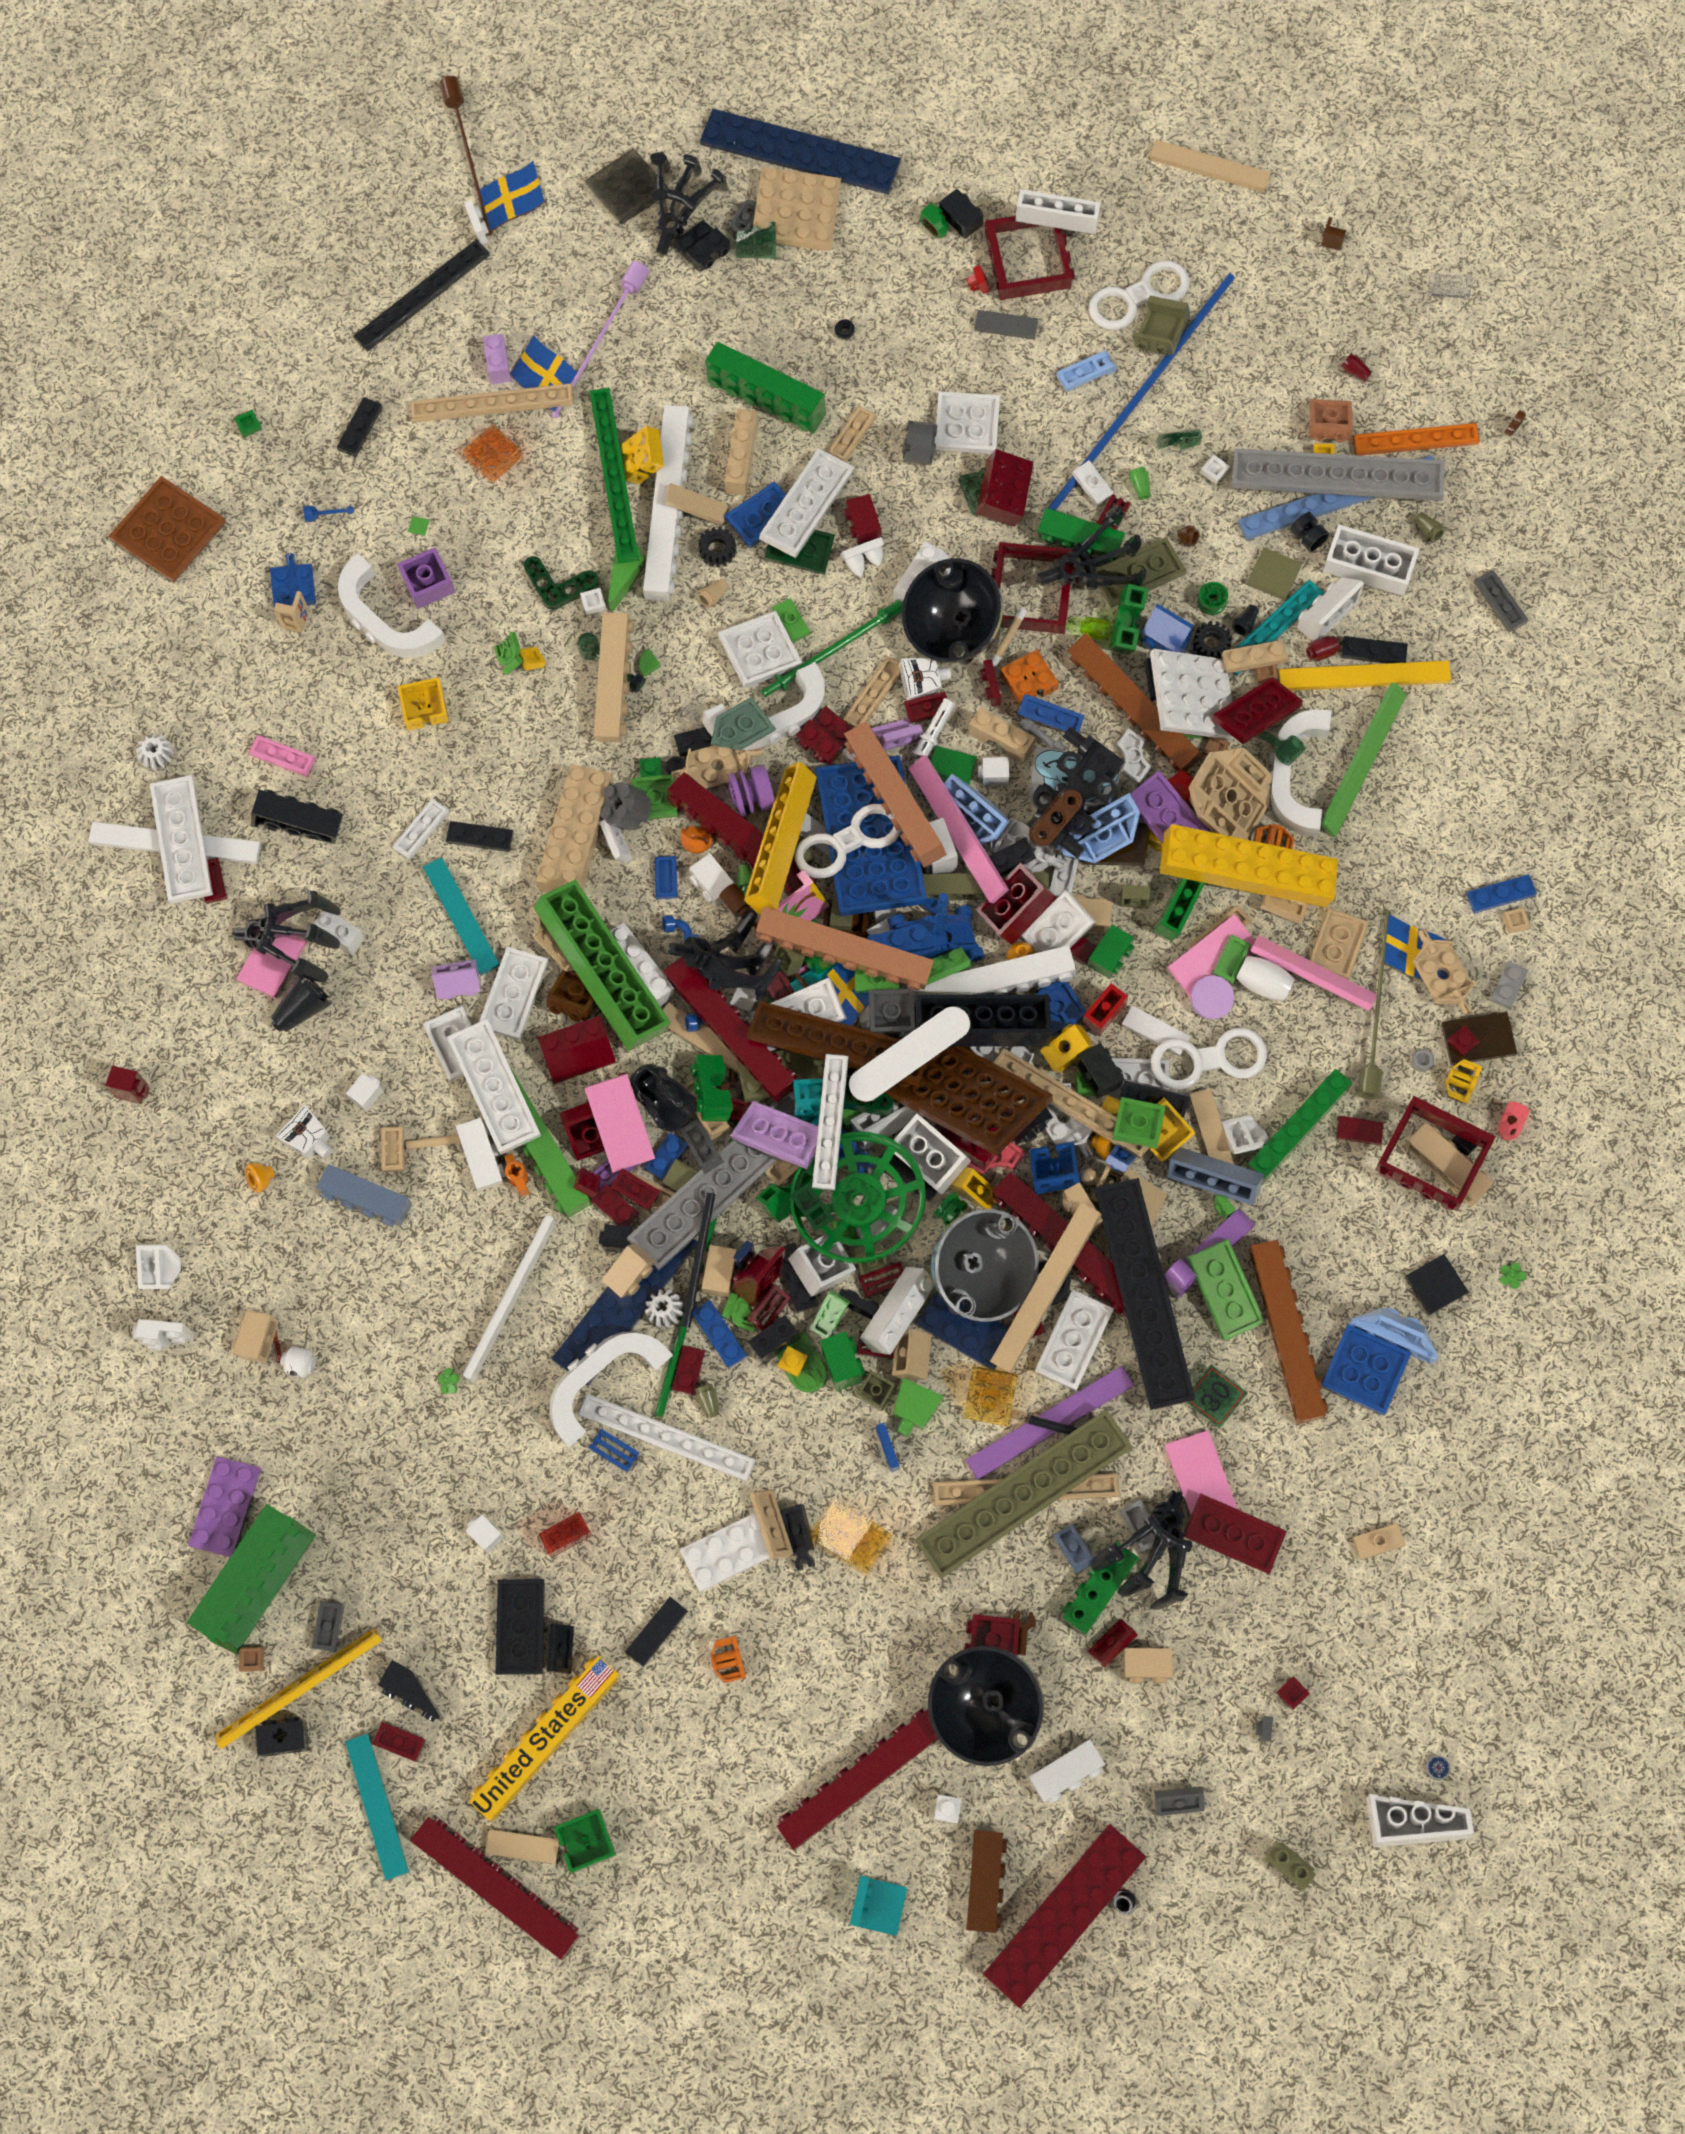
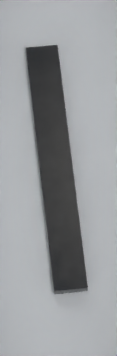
M476 239L356 333L354 339L368 352L489 257V251Z

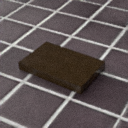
M1138 823L1134 840L1131 844L1097 863L1080 859L1081 864L1144 866L1150 828L1146 823Z
M1508 1012L1441 1023L1450 1066L1456 1065L1463 1059L1470 1062H1478L1517 1055ZM1465 1025L1480 1042L1461 1057L1447 1040Z

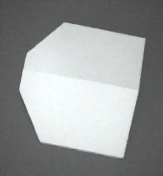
M1251 1115L1221 1121L1229 1149L1233 1154L1263 1148L1269 1140L1265 1129L1255 1122Z
M168 1244L136 1245L138 1289H169L181 1271L180 1257Z

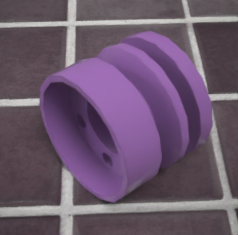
M764 764L751 767V778L748 779L742 770L739 771L740 781L736 780L734 772L728 774L729 792L733 805L740 816H746L744 806H748L750 814H754V803H758L761 811L772 809L775 800Z

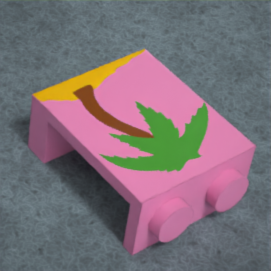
M802 870L796 875L803 886L780 902L777 911L811 921L830 906L811 878Z

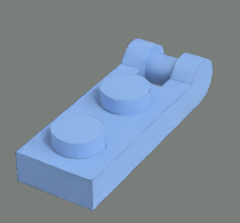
M1102 351L1058 371L1057 378L1065 392H1068L1103 375L1114 373L1117 367L1114 362L1110 361L1109 353Z

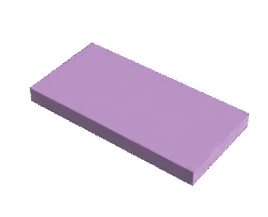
M753 1101L730 1136L734 1141L808 1169L816 1154L818 1126Z

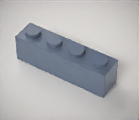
M1179 1147L1171 1157L1167 1178L1253 1205L1260 1194L1264 1174Z
M330 1164L327 1165L316 1187L323 1199L333 1202L334 1199L340 1201V1205L349 1210H353V1208L359 1209L362 1215L371 1219L374 1216L381 1219V1223L389 1227H393V1225L401 1227L412 1204L410 1199L404 1195Z

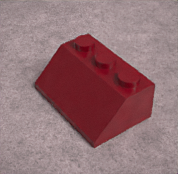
M1021 862L1003 880L1009 890L995 903H990L986 898L976 909L992 929L1011 945L1057 898Z
M601 1016L537 1037L554 1084L616 1063Z
M589 1102L559 1113L577 1161L605 1151Z

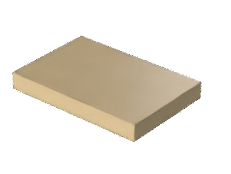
M1328 907L1309 960L1349 980L1370 922Z

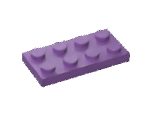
M1159 770L1131 793L1140 811V817L1162 844L1164 832L1171 824L1210 832Z
M216 1456L188 1544L189 1547L231 1557L238 1546L262 1468Z

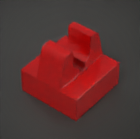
M980 265L974 267V274L966 278L968 287L970 286L971 291L980 289L983 294L990 292L988 280Z

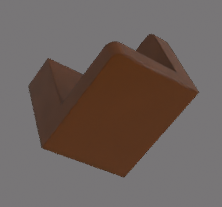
M1328 217L1321 246L1341 251L1346 230L1332 227V217Z

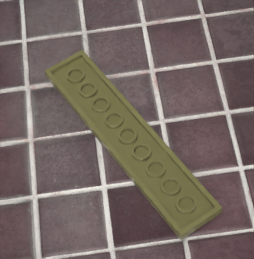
M1106 1409L916 1538L915 1541L940 1579H942L1133 1447Z

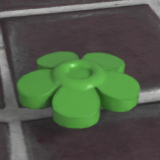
M1512 1263L1511 1270L1509 1266L1504 1265L1500 1269L1504 1275L1500 1278V1282L1503 1285L1510 1283L1511 1288L1517 1289L1520 1287L1519 1281L1526 1279V1273L1520 1271L1521 1266L1518 1263Z
M446 1368L444 1374H440L438 1377V1382L442 1384L440 1389L443 1394H454L458 1389L455 1383L459 1382V1375L453 1374L451 1368Z

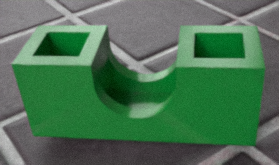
M1127 584L1122 588L1109 650L1124 654H1131L1136 650L1140 632L1137 629V623L1141 612L1145 608L1148 588Z
M696 1055L694 1064L690 1066V1075L694 1077L695 1081L693 1091L698 1097L697 1111L701 1113L702 1121L728 1122L733 1109L730 1091L719 1090L714 1087L722 1085L726 1074L722 1055Z

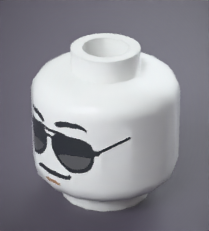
M292 1346L287 1352H283L280 1365L283 1366L285 1374L305 1378L308 1374L313 1373L316 1357L313 1356L312 1351L309 1349Z

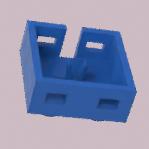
M1074 1141L1056 1144L1058 1158L1054 1159L1050 1157L1048 1146L1029 1149L1036 1194L1068 1189L1080 1182Z

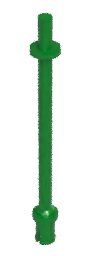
M896 600L886 608H880L877 611L876 617L783 677L776 674V681L761 690L764 698L780 688L787 691V684L795 679L797 670L813 663L819 664L880 623L885 625L890 623L892 618L902 612V603Z

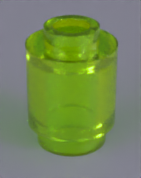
M1086 617L1085 621L1081 620L1080 633H1086L1091 639H1109L1111 622L1102 618Z

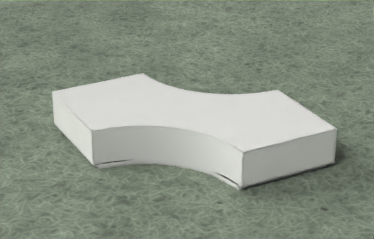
M1128 728L1116 743V747L1122 752L1126 761L1121 774L1137 785H1140L1151 770V765L1144 759L1142 753L1146 739Z

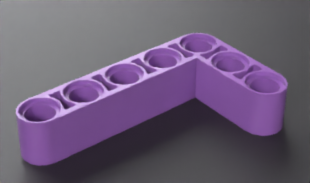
M1239 1208L1190 1255L1225 1239H1229L1231 1246L1234 1247L1256 1224ZM1187 1258L1183 1261L1181 1259L1176 1261L1164 1276L1167 1289L1177 1299L1197 1282L1195 1279L1197 1275L1191 1270Z

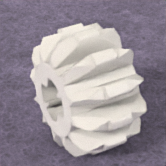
M153 733L151 738L145 735L144 742L138 741L140 747L136 748L137 759L140 763H143L145 768L152 767L156 771L158 765L164 768V762L171 763L169 756L173 755L172 745L170 741L166 740L165 736L161 735L158 737L157 734Z
M660 1289L658 1296L651 1294L653 1300L646 1301V1305L649 1308L645 1310V1314L650 1316L648 1320L652 1324L656 1323V1326L659 1328L663 1324L670 1328L671 1321L678 1324L676 1317L683 1316V1312L680 1310L683 1308V1303L679 1301V1295H673L671 1290H667L664 1293ZM664 1306L667 1307L666 1311L662 1310Z

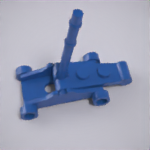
M946 893L939 895L937 900L938 907L936 909L937 915H930L908 922L905 921L904 915H894L887 919L891 931L872 934L867 937L868 940L925 958H936L962 947L970 962H976L985 957L983 948L976 944L970 924V919L973 916L971 907L968 905L961 906L954 910L955 915H946L949 903ZM946 933L950 935L951 942H948Z

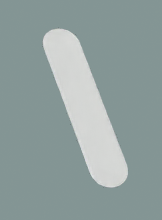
M948 1007L853 1073L849 1080V1088L852 1095L861 1101H871L965 1036L970 1028L968 1015L958 1007Z

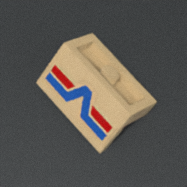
M297 591L292 606L276 603L274 612L282 629L302 633L309 609L302 593Z

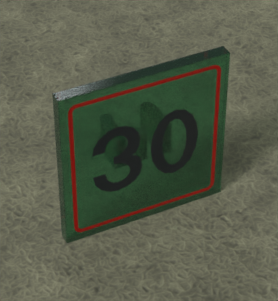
M1210 1365L1193 1387L1196 1400L1186 1403L1220 1429L1248 1392L1213 1365Z

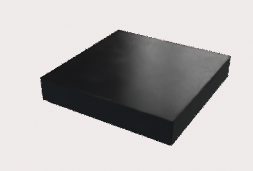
M1445 1254L1405 1276V1279L1429 1316L1469 1293Z

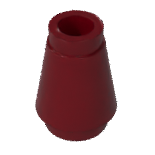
M1350 353L1341 365L1344 368V372L1364 382L1372 374V371L1357 354Z

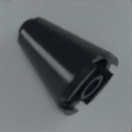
M297 976L272 1014L271 1018L273 1021L271 1024L279 1032L282 1030L288 1032L329 1007L332 1001L326 1000L329 996L315 981L310 980L308 982L303 977Z

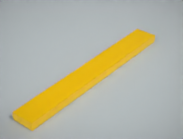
M1449 661L1279 669L1278 671L1279 682L1290 691L1390 686L1391 683H1398L1399 686L1451 682Z
M376 1627L372 1628L216 1733L215 1738L218 1747L223 1749L380 1643L382 1638Z

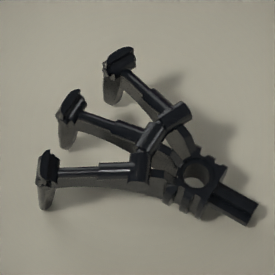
M656 152L650 156L651 162L657 166L656 190H652L654 201L659 200L660 211L657 214L660 218L657 219L656 223L658 226H656L655 231L661 234L656 253L667 256L672 239L678 240L681 238L680 234L684 232L683 226H687V220L697 206L717 187H720L723 191H728L729 187L726 181L727 177L718 169H712L711 177L713 180L690 197L684 195L692 173L698 176L702 174L699 158L685 154L683 155L684 165H687L674 190H667L664 186V173L669 172L670 163L665 153ZM666 199L672 200L670 213L667 211ZM682 203L684 207L679 212L680 205ZM675 221V225L672 228H666L669 222Z
M1120 506L1111 508L1105 514L1104 519L1106 522L1094 534H1091L1082 544L1077 543L1067 555L1061 556L1060 559H1055L1053 561V569L1038 573V582L1041 586L1059 580L1062 587L1066 584H1074V582L1077 584L1086 583V589L1096 590L1097 586H1112V584H1132L1141 587L1146 579L1145 568L1130 577L1104 576L1095 573L1096 567L1109 562L1110 559L1125 553L1131 556V558L1136 556L1142 544L1140 535L1136 534L1125 541L1124 547L1095 558L1089 556L1087 551L1110 525L1117 527L1124 516V510ZM1079 557L1082 561L1078 562L1076 558ZM1064 566H1070L1073 569V574H1068L1064 570Z
M307 889V900L278 906L272 903L264 905L265 914L261 915L260 919L248 920L246 928H236V930L232 931L234 940L244 941V944L249 948L255 949L264 955L267 952L277 959H282L293 965L290 971L293 974L317 982H326L329 977L326 971L303 958L298 957L297 961L276 948L272 943L276 938L303 937L309 942L331 949H339L340 941L338 938L316 924L308 923L307 930L292 929L289 926H281L280 924L286 919L310 909L318 908L335 915H341V910L336 904L318 894L317 891Z
M753 909L748 911L723 939L707 941L706 939L690 936L683 944L675 942L669 944L670 949L668 953L670 955L683 957L688 967L702 970L704 978L709 979L710 989L718 990L720 987L755 989L756 1000L765 996L766 990L782 964V958L778 957L764 975H755L760 971V967L770 953L774 942H771V944L763 942L752 955L728 956L720 953V951L727 947L734 953L741 948L742 943L756 921L757 913ZM747 969L750 975L735 970Z
M1172 1490L1167 1502L1158 1503L1149 1518L1144 1521L1146 1525L1133 1533L1130 1539L1119 1547L1115 1542L1110 1544L1091 1562L1094 1570L1100 1571L1125 1558L1123 1550L1134 1542H1139L1152 1532L1155 1538L1141 1571L1135 1573L1117 1591L1122 1597H1128L1150 1588L1155 1582L1148 1576L1157 1560L1161 1559L1168 1547L1169 1580L1165 1595L1150 1606L1152 1610H1160L1177 1602H1182L1189 1594L1179 1589L1186 1552L1192 1550V1542L1184 1539V1533L1181 1530L1185 1514L1179 1511L1184 1498L1182 1496L1183 1493L1180 1491Z

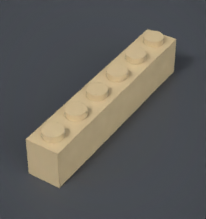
M603 612L594 722V738L597 742L622 743L623 736H626L627 732L624 715L628 714V703L625 700L626 695H629L630 684L627 682V674L631 673V662L628 661L629 654H632L633 649L630 633L634 632V621L631 620L628 613Z

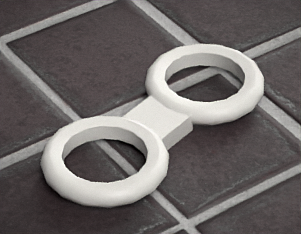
M1162 260L1155 262L1146 268L1142 275V281L1126 288V290L1120 287H1107L1096 292L1089 302L1090 316L1102 328L1108 330L1125 328L1135 318L1137 307L1147 303L1150 295L1175 301L1184 297L1189 289L1188 274L1180 264L1173 261ZM1160 270H1170L1179 276L1181 286L1174 293L1161 294L1151 287V276ZM1117 296L1127 303L1129 311L1122 319L1116 321L1107 320L1099 314L1097 305L1105 297Z
M871 804L857 811L851 820V825L835 833L833 836L829 834H814L802 840L795 850V862L798 869L804 870L808 876L827 878L835 875L842 869L846 862L847 853L862 845L869 848L889 846L898 839L902 831L900 829L896 831L893 826L891 832L885 837L874 839L865 836L860 830V823L868 815L883 814L890 819L893 818L891 814L887 815L881 804ZM825 843L831 845L836 850L837 859L829 867L823 869L814 868L805 862L804 853L814 844Z
M1247 1028L1228 1030L1218 1039L1216 1046L1197 1049L1192 1043L1183 1039H1169L1162 1042L1154 1050L1151 1057V1069L1155 1078L1163 1086L1176 1090H1183L1193 1086L1199 1080L1202 1072L1222 1069L1227 1075L1234 1078L1247 1079L1257 1075L1263 1069L1267 1060V1048L1263 1039L1256 1032ZM1243 1037L1255 1045L1257 1060L1252 1067L1238 1069L1227 1061L1225 1046L1230 1039ZM1180 1048L1191 1056L1194 1069L1188 1078L1173 1080L1163 1073L1160 1059L1166 1050Z

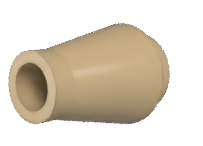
M720 579L701 589L700 594H698L699 601L707 608L715 606L725 591L729 589L728 583L724 579Z

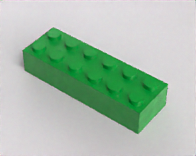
M718 341L705 360L707 380L712 387L726 390L729 395L733 397L738 396L744 399L747 404L762 408L767 414L773 413L779 416L782 421L797 425L804 432L809 431L814 434L826 415L825 393Z

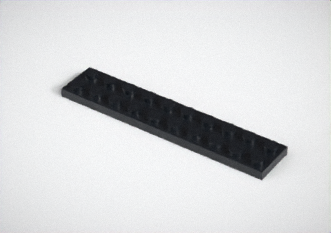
M1139 1178L1096 1187L1094 1192L1099 1212L1102 1214V1224L1149 1410L1152 1411L1195 1401Z

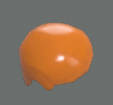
M692 825L687 830L683 827L681 828V845L686 851L692 854H700L711 848L713 844L712 834L706 833L701 827H694Z

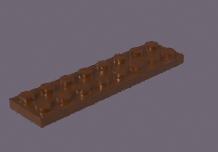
M763 1001L758 1003L746 1037L749 1040L825 1060L826 1054L848 1056V1067L857 1070L901 1040ZM926 1063L900 1082L919 1087Z

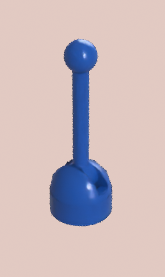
M303 506L305 523L317 520L319 515L346 512L353 514L354 508L348 506L344 509L318 511L314 506Z

